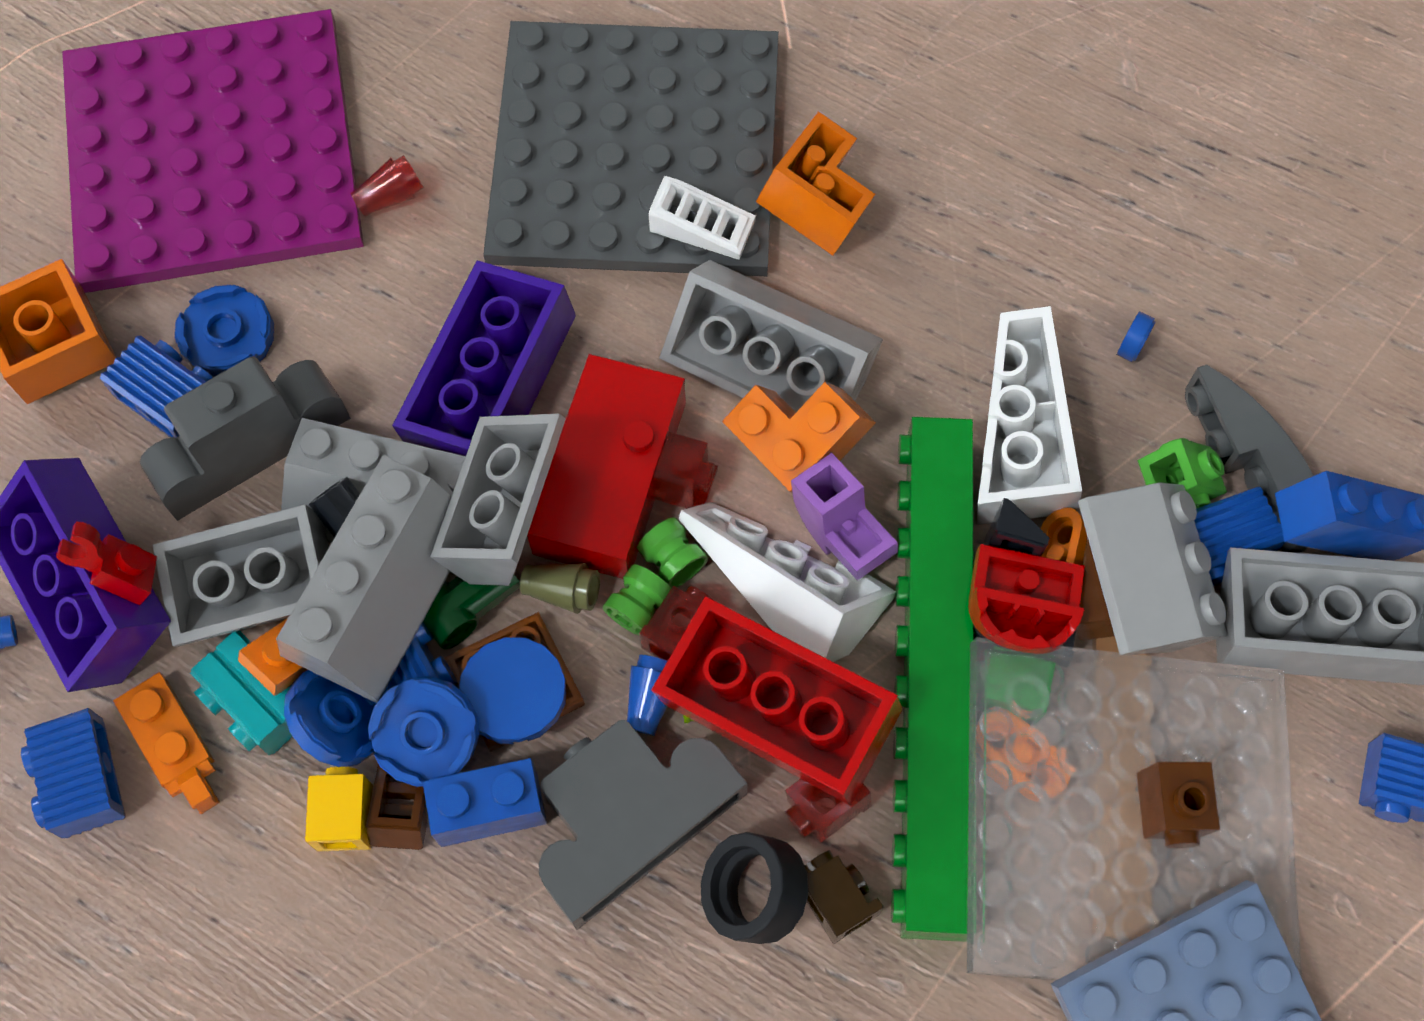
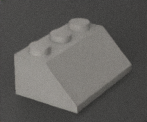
M561 414L488 416L479 418L430 558L468 584L509 586L566 420Z
M1154 483L1078 500L1120 655L1174 652L1227 636L1224 625L1226 620L1225 606L1220 596L1214 591L1209 574L1211 569L1210 554L1206 546L1199 539L1194 522L1197 516L1196 506L1191 495L1185 491L1184 485Z
M304 504L153 544L154 555L157 556L156 566L164 607L171 620L168 627L172 646L179 647L288 618L329 548L324 524L316 513Z

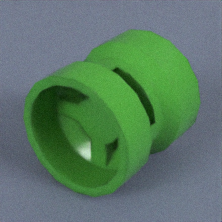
M675 517L668 518L653 527L645 534L637 546L638 552L646 562L655 563L659 567V577L672 589L692 579L708 561V555L698 544L689 543V540L686 538L687 532L685 527Z
M633 564L623 577L625 588H622L617 593H612L602 607L605 613L621 627L643 637L654 624L653 615L655 609L666 607L674 595V591L662 578L652 571Z

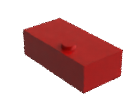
M588 354L527 534L533 555L565 564L586 563L589 569L598 570L599 573L623 579L628 569L635 563L638 554L637 546L643 538L686 405L685 378Z
M706 596L651 689L664 705L850 806L903 710L898 695Z

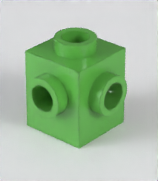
M1180 438L1163 444L1158 450L1137 460L1146 485L1154 483L1184 485L1185 491L1191 495L1196 509L1211 504L1210 500L1227 493L1222 479L1224 475L1223 463L1219 455L1209 446L1189 441L1186 438Z

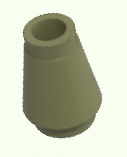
M586 563L541 564L536 566L527 564L522 571L520 578V591L522 595L531 596L576 614L580 613L581 610L591 611L598 599L600 575L598 570L589 569Z

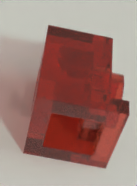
M672 432L668 433L653 476L656 500L686 509L707 503L718 471V465L708 462L707 442Z
M673 586L648 625H644L640 631L641 648L657 658L668 661L688 625L683 627L675 625L672 622L674 617L680 613L692 620L704 597L712 598L693 586H689L685 592Z
M799 779L785 790L787 801L791 805L785 811L786 816L803 838L813 833L820 843L860 812L864 813L872 807L871 792L864 783L851 806L802 779ZM822 798H829L835 803V807L826 814L818 812L815 808L816 803Z

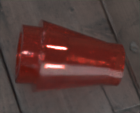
M403 155L396 160L390 157L360 187L350 192L362 214L367 217L373 212L416 198L414 193L424 187Z

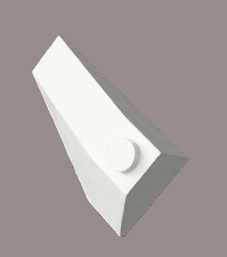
M708 502L681 510L678 519L772 631L832 662L848 656L895 596L896 591L869 574H866L857 581L839 560L836 567H833L809 556L811 546L798 540L793 544L787 541L770 539L767 537L768 530L764 525L715 503Z

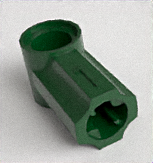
M514 574L509 586L468 584L458 576L450 582L445 580L423 623L442 649H451L463 642L475 631L479 624V619L518 590L520 582Z

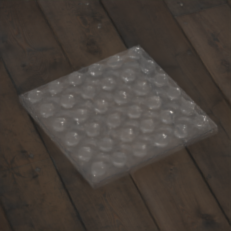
M976 637L970 643L967 973L1056 981L1248 880L1257 883L1302 978L1284 670L1138 654L1120 655L1119 652L1064 646L1050 653L1033 654L1000 646L987 638ZM1156 762H1211L1220 830L1201 837L1200 846L1191 848H1166L1165 839H1144L1137 772Z

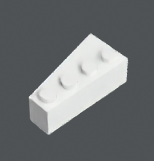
M1051 306L1000 313L978 497L977 525L993 522L1003 498L1011 500L1030 519L1047 517L1054 511L1064 507L1079 511L1078 500H1081L1082 487Z

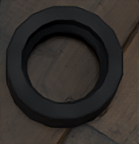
M751 832L731 835L718 844L706 861L701 879V903L707 921L720 935L735 941L755 944L779 941L792 932L803 916L808 898V874L799 853L788 842ZM761 855L766 860L770 871L771 890L767 904L760 915L749 922L743 916L738 903V885L742 872L750 860Z

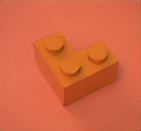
M818 111L774 168L756 202L834 256L876 194L839 169L857 138Z
M824 382L797 412L775 391L755 385L722 421L789 492H792V479L830 453H833L841 461L876 424L842 388Z

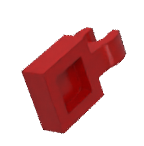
M78 521L73 525L70 538L74 543L65 539L59 542L56 558L66 565L80 567L92 572L90 584L137 605H141L151 594L157 561L156 555L110 534L101 541L100 534L96 528L90 524Z

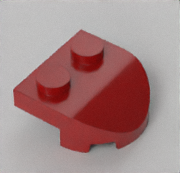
M980 544L976 551L969 596L970 618L976 629L984 637L1000 646L1033 654L1053 652L1069 639L1081 622L1084 608L1080 607L1085 566Z

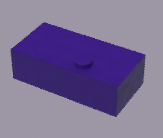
M477 260L392 425L401 440L419 446L466 456L480 417L529 415L576 317L565 286Z
M80 458L24 460L0 495V566L67 692L120 684L154 644L171 620L153 588L151 594L141 605H137L90 584L92 572L80 567L66 565L56 558L59 542L62 539L74 543L70 538L76 521L90 524L96 528L100 534L101 541L108 534L125 542L126 540Z

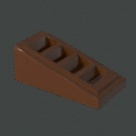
M1087 537L1083 559L1085 568L1080 607L1084 608V612L1076 632L1079 640L1113 637L1115 635Z
M378 764L365 826L369 844L374 847L421 850L424 845L428 820L423 786L416 787L403 782L390 781L392 776ZM388 798L414 800V804L387 803Z

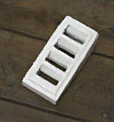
M664 176L649 210L650 232L740 260L756 220L755 215L692 185L668 176ZM672 205L678 206L675 214L669 212ZM690 210L697 212L693 223L686 220ZM709 216L716 218L712 231L705 229ZM728 222L735 224L730 240L722 237Z

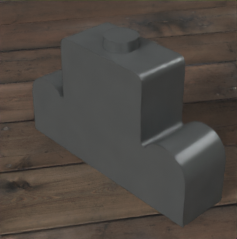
M252 356L168 403L164 407V411L180 436L163 439L149 447L141 456L140 465L164 506L178 521L287 457L302 418L339 426L351 418L343 401L315 361L303 360L294 363L283 370L276 380L272 382L258 359Z
M619 720L593 741L586 737L574 744L564 755L566 761L541 781V789L548 803L577 840H559L549 845L542 853L538 864L539 876L550 896L575 929L578 930L746 796L747 782L723 752L710 740L703 738H690L680 743L673 751L670 760L671 766L666 768L630 723L626 720Z

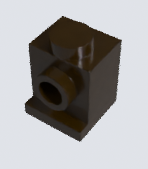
M830 850L820 854L804 865L808 874L807 903L833 944L878 917L882 912L884 906L878 898L870 903L865 899L864 895L869 893V888L858 869L853 864L845 867L839 856L834 857Z

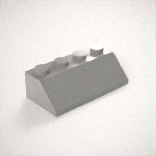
M708 260L689 272L659 359L742 398L755 385L773 390L797 412L824 382L842 388L855 401L866 382L883 339L712 260Z
M302 418L285 461L281 511L304 504L310 507L309 503L345 477L349 478L361 494L383 455L432 478L452 496L466 456ZM324 525L327 540L329 543H332L334 537Z
M383 455L278 634L276 641L280 656L377 703L385 692L450 573L447 568L430 558L452 496L432 478Z
M1230 548L1228 550L1220 591V598L1226 610L1224 625L1227 636L1216 639L1217 668L1424 685V563Z

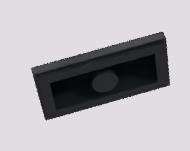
M1003 498L986 534L983 545L1041 557L1048 546L1049 537L1011 500Z

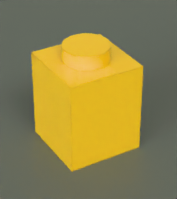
M330 767L326 769L325 775L308 776L305 842L316 851L371 850L365 826L373 784L364 774H358V769L353 767Z

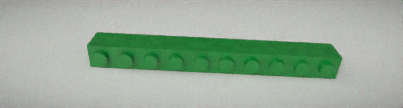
M912 417L908 435L900 434L898 442V464L907 465L906 481L899 480L897 491V510L906 511V528H898L897 531L898 552L896 556L897 558H905V576H897L896 607H905V625H897L895 633V656L904 657V676L896 675L894 694L898 695L903 708V727H895L893 756L894 759L903 760V779L894 780L893 812L902 813V834H893L892 867H901V889H892L891 922L901 923L900 938L967 942L974 935L973 622L970 618L968 607L973 576V419Z

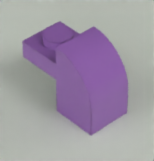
M830 453L791 480L794 503L806 528L824 553L828 555L832 552L857 581L898 552V542L865 508L864 486L833 453Z

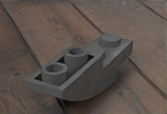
M1210 366L1197 367L1185 388V400L1189 411L1193 416H1198L1205 430L1206 446L1211 447L1219 455L1225 474L1244 469L1247 489L1250 490L1258 486L1263 489V495L1267 497L1268 504L1272 506L1273 513L1277 515V521L1280 523L1275 493L1314 476L1288 434L1250 394ZM1286 542L1281 547L1283 552L1300 553L1307 549L1305 546Z

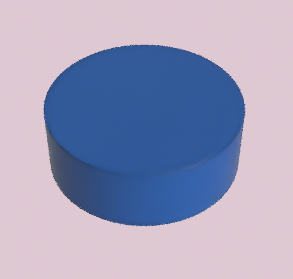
M1139 311L1116 355L1130 362L1136 361L1156 323L1154 321L1155 318Z

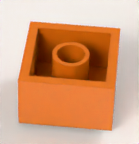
M59 259L0 287V371L6 382L26 404L32 403L108 365L114 364L116 356L85 291L63 259Z

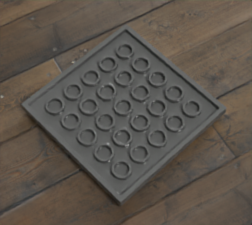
M510 21L483 253L485 263L506 266L689 273L708 260H712L744 276L767 277L770 212L759 205L756 200L772 174L779 31ZM664 176L683 181L756 216L754 226L740 260L650 232L649 210ZM672 205L669 212L675 214L678 206ZM690 210L686 220L693 223L697 212ZM709 216L705 229L712 231L716 218ZM728 222L722 237L730 240L735 224Z

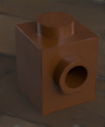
M1156 762L1136 773L1144 839H1165L1166 848H1191L1200 846L1201 837L1220 830L1211 762Z

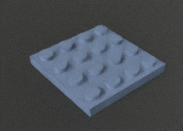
M1248 880L1050 983L1068 1021H1322L1257 883Z

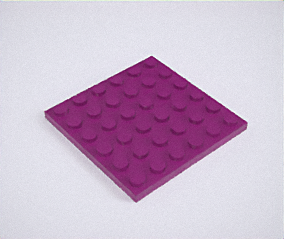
M331 9L62 51L75 278L85 293L364 247L336 25Z

